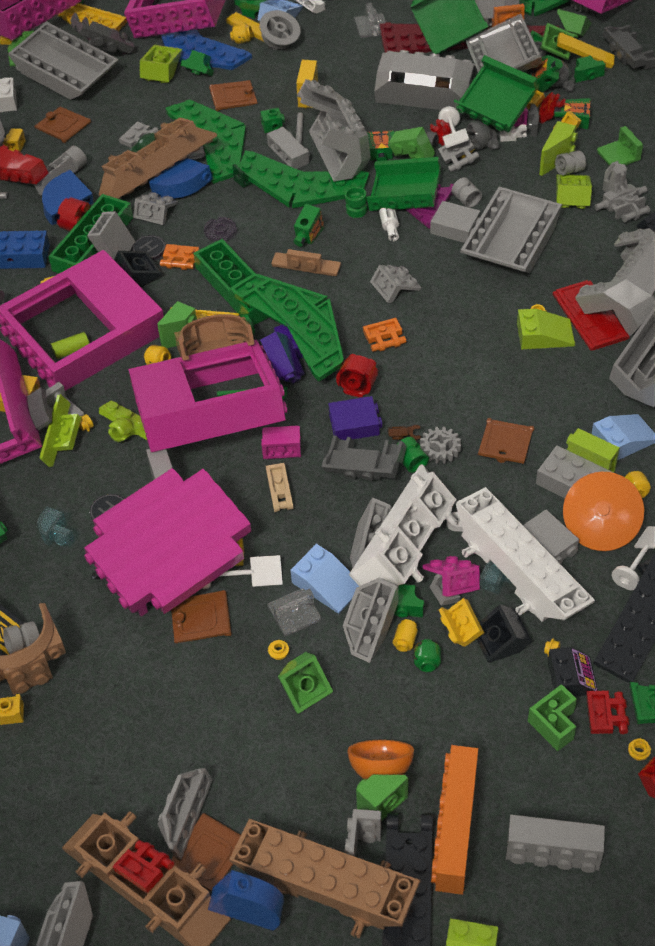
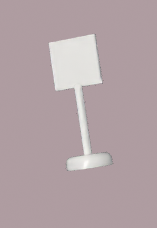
M448 106L443 108L439 112L438 119H443L446 123H449L452 131L451 134L443 136L446 148L468 141L466 129L455 131V126L460 121V113L455 107Z
M647 526L635 544V548H642L630 568L627 566H617L613 570L612 579L617 585L627 590H634L640 579L634 570L647 550L655 549L654 526Z
M280 555L250 557L251 569L226 571L220 575L251 574L252 587L281 585ZM211 582L204 586L203 589L210 588Z

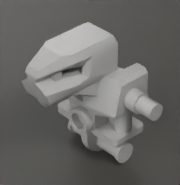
M615 161L605 171L603 201L595 204V209L598 211L606 208L609 212L614 211L616 213L615 219L622 218L624 223L631 219L638 220L641 215L650 213L649 206H645L646 198L644 196L638 197L647 192V187L636 188L632 184H627L626 166Z

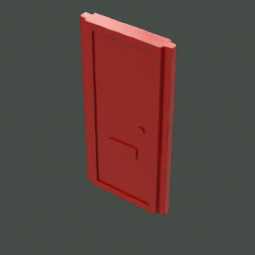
M591 281L579 282L556 289L553 292V296L590 351L629 339L630 336L612 310L584 314L575 297L581 287L593 285Z

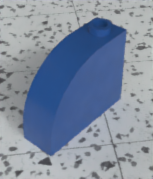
M185 158L175 162L173 167L164 169L160 175L151 179L149 184L151 191L158 193L160 197L171 196L173 198H180L200 190L212 180V175L208 165Z
M71 170L53 178L43 190L42 203L44 214L52 225L57 224V219L60 220V214L57 213L64 199L73 197L88 202L90 205L93 204L92 192Z
M232 870L212 888L208 910L269 930H275L280 925L284 896L280 890L270 883Z

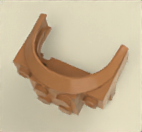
M232 314L202 317L188 323L181 331L174 333L177 349L183 361L189 360L188 355L244 342L248 346L255 344L251 325L245 317Z
M45 603L39 604L44 625L36 641L26 648L9 655L0 656V681L7 679L13 695L24 693L30 687L37 684L43 685L53 677L47 661L57 659L66 653Z

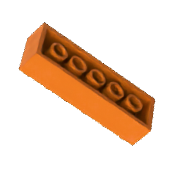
M451 745V752L446 753L437 837L435 839V853L432 864L431 882L436 883L435 891L463 895L478 748Z

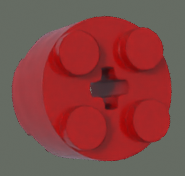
M73 197L64 199L57 213L60 214V220L57 219L59 228L71 231L91 208V205L88 202Z
M350 354L336 376L337 385H341L344 389L343 392L347 395L363 397V395L370 392L378 377L376 362L364 356Z

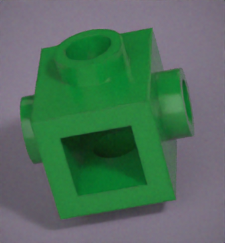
M279 108L260 111L264 133H269L283 127L282 124L285 123L284 115L280 113Z

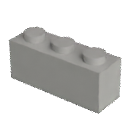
M284 127L267 133L268 146L288 166L298 169L309 164L310 154L308 149L304 148L299 140H296Z

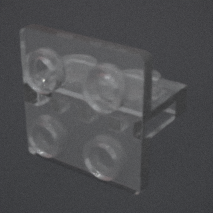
M366 3V16L355 17L360 38L381 35L380 23H386L383 13L377 14L376 9H373L372 3Z
M302 588L268 603V608L284 636H288L321 621V616L314 606V595L310 589L305 590Z

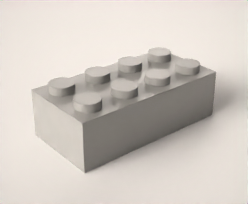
M556 445L537 470L536 484L565 498L569 489L580 478L595 472L611 471Z
M510 815L506 860H511L515 864L531 862L539 867L556 865L563 870L581 868L582 871L588 873L595 870L599 871L604 853L605 826Z

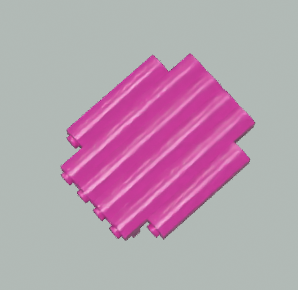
M171 468L93 520L95 525L93 530L99 538L84 547L86 552L84 557L90 565H95L97 568L95 571L100 579H106L108 582L107 587L111 593H117L120 597L118 600L124 609L128 608L132 613L138 612L140 616H143L148 612L146 604L151 601L157 610L161 609L165 614L244 559L243 551L236 542L251 532V524L204 469L183 481L180 475Z

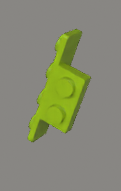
M61 394L56 397L52 412V422L48 426L40 453V460L48 467H53L57 451L73 450L82 418L78 414L68 415L70 402Z

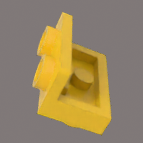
M461 599L448 610L443 607L439 609L440 619L449 631L448 636L453 643L467 646L484 633L467 599Z

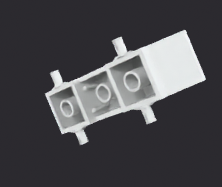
M422 464L411 476V480L381 526L376 530L374 537L349 574L358 586L379 577L398 586L405 584L411 575L417 583L423 580L424 576L417 570V566L423 555L420 551L434 528L440 527L445 519L451 526H455L458 522L451 514L456 498L434 472H428Z
M486 487L457 501L456 507L463 528L461 536L469 545V547L462 550V554L465 555L464 557H468L475 553L487 564L493 562L516 586L514 593L523 603L515 609L518 615L530 611L541 622L547 618L566 620L594 603L595 600Z

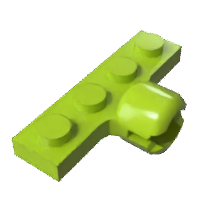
M112 400L99 407V414L113 421L109 424L110 429L108 433L114 441L123 442L132 435H138L147 440L139 415Z

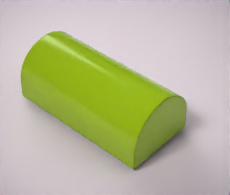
M85 332L51 343V348L56 358L59 359L89 344Z

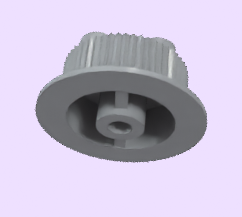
M280 10L269 11L260 20L259 26L262 39L273 50L286 49L299 38L300 26L297 20L287 12Z

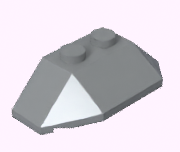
M375 498L370 500L358 522L350 554L352 567L355 566L374 537L376 530L392 509L391 505Z
M379 577L355 589L343 623L351 655L369 663L372 661L386 638L398 605V585Z
M199 768L179 774L171 792L167 796L164 810L159 815L158 826L169 849L178 860H181L213 780L206 768Z
M82 881L64 883L61 888L62 891L56 896L47 911L36 946H84L93 914L85 884Z

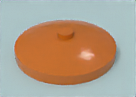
M595 472L580 478L569 489L564 500L563 518L566 528L579 539L580 545L595 551H613L630 543L638 534L644 519V504L637 488L625 477L612 472Z

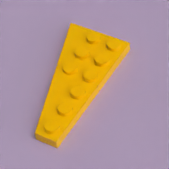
M80 3L58 14L59 17L70 24L71 17L74 13H77L80 22L86 17L88 18L89 25L94 21L109 28H114L117 31L127 23V19L124 16Z

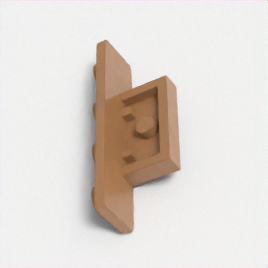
M288 249L286 254L276 252L271 263L273 267L337 276L341 266L340 262L323 260L321 254Z

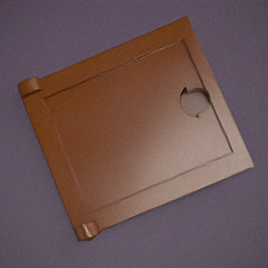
M250 80L209 86L216 111L258 104Z
M59 107L54 112L46 113V118L34 127L66 143L73 135L87 124H90L91 120Z
M488 418L478 455L496 458L500 463L512 461L524 464L534 426H524Z
M225 590L191 596L171 609L175 643L232 635Z
M203 813L193 828L182 859L178 860L173 856L171 860L174 861V865L189 874L198 864L203 865L206 871L200 876L198 882L212 892V888L228 874L234 865L229 859L241 835Z

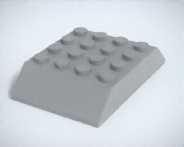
M521 14L465 40L478 73L483 67L481 59L484 55L522 72L536 68L539 64L543 63Z
M47 21L9 52V57L23 75L68 99L82 95L118 63L117 58Z
M498 187L461 248L460 253L531 273L555 229L562 204Z

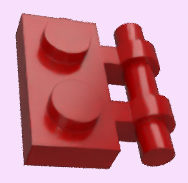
M587 691L586 700L590 734L613 733V726L619 727L620 734L628 733L629 719L625 713L627 704L622 692H615V698H609V691ZM611 708L616 709V716H612Z
M138 840L135 844L137 851L134 853L128 849L112 867L122 877L146 893H149L164 876L160 868L165 867L171 870L174 866V861L169 859V855L155 850L154 846L149 842L144 843ZM150 857L153 860L149 863L145 858Z

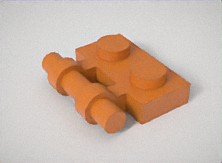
M166 244L163 259L160 260V266H164L167 269H172V267L181 268V270L194 269L193 253L198 251L199 247Z
M397 318L363 326V333L368 343L376 342V344L371 345L372 352L378 350L380 352L385 351V348L393 346L395 348L400 347V344L407 342L405 336L398 337L402 335V328Z

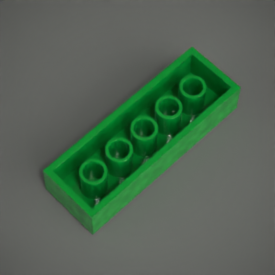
M102 194L48 256L52 271L60 274L98 253L88 238V233L103 212H116L124 225L127 226L133 219L131 203Z
M223 239L193 253L195 268L240 316L247 314L253 325L269 318L236 299L230 293V287L256 273Z

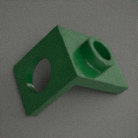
M232 165L234 181L243 188L252 184L244 178V172L238 166Z

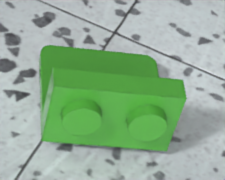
M624 126L620 128L618 141L598 147L597 153L609 166L615 161H618L619 164L627 165L641 160L643 144L632 131Z

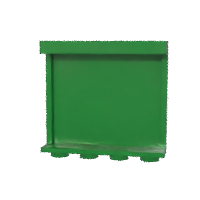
M414 0L410 5L432 54H441L464 42L466 39L487 30L489 27L487 22L484 21L475 0Z
M484 55L481 59L483 67L460 101L454 99L453 102L458 112L466 113L475 120L479 119L488 126L492 125L501 132L509 133L540 86L536 77Z
M439 157L375 161V181L371 196L366 197L369 211H377L381 208L387 210L434 207L441 174Z

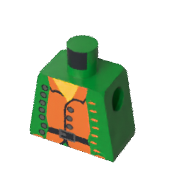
M550 55L541 57L543 63L533 68L532 76L537 78L540 86L538 90L541 92H545L558 81L559 70L563 66L561 60Z
M589 98L565 100L564 108H555L554 117L564 118L567 111H571L582 120L577 128L588 129L590 119Z
M394 131L367 132L370 160L387 161V159H392L393 151L389 141L394 135Z
M309 204L304 205L294 224L296 237L293 242L295 245L301 247L304 242L312 245L322 232L324 225L320 208Z

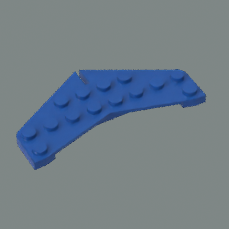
M196 29L160 34L164 46L182 49L179 62L188 59L192 50L211 56L210 67L233 70L252 59L251 53L202 37Z

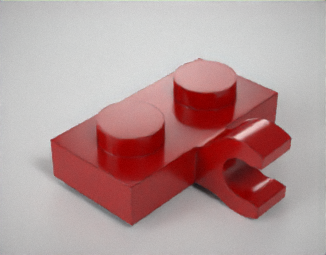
M551 92L542 100L539 109L540 123L552 119L555 107L565 105V99L558 101L560 94L555 95Z
M437 119L436 124L438 126L431 124L430 129L432 132L438 133L439 144L444 146L443 136L451 134L452 131L449 123H446L443 119Z

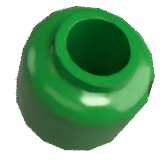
M425 639L415 645L413 650L414 664L423 672H432L440 666L441 649L437 643Z

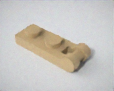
M285 463L266 466L274 512H279L280 509L286 508L287 510H292L293 502ZM278 499H286V501L278 502Z

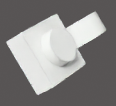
M520 125L516 129L513 126L509 133L499 131L500 141H516L518 137H527L526 125Z

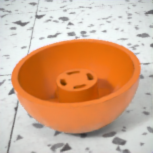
M394 740L363 741L351 745L347 750L352 768L363 779H368L372 775H404L409 769L414 756V748L411 745Z

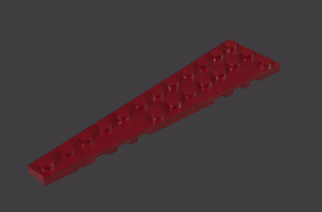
M380 23L384 53H387V51L400 52V50L409 51V54L431 52L418 24ZM527 26L529 32L533 30L541 36L544 35L546 26ZM466 41L448 50L468 49Z

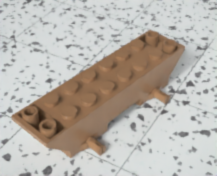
M181 117L174 122L161 124L162 129L154 133L157 140L136 153L127 150L118 156H109V162L101 166L104 175L99 196L105 194L121 199V196L133 192L137 186L146 184L151 177H156L164 169L173 167L174 163L178 160H184L191 152L198 151L202 145L211 143L217 134L198 128L193 121Z
M130 811L121 821L112 819L106 813L102 816L92 814L62 847L66 853L82 864L75 871L81 878L88 871H91L151 918L150 922L145 926L151 933L160 925L185 946H210L231 921V918L208 910L211 898L210 893L198 882L200 876L206 871V868L201 864H198L191 874L181 871L175 865L171 870L165 867L160 868L164 876L149 893H146L114 871L112 866L128 849L134 853L137 851L135 844L139 838L128 829V826L136 819V816ZM150 857L145 858L149 863L153 860Z
M252 819L248 820L229 859L231 863L252 877L275 886L282 894H290L297 898L300 895L335 908L341 914L351 917L356 922L351 932L353 937L360 938L364 926H374L384 930L386 926L403 925L420 880L390 870L391 864L381 861L379 866L305 839L307 834L303 831H298L297 835H293Z

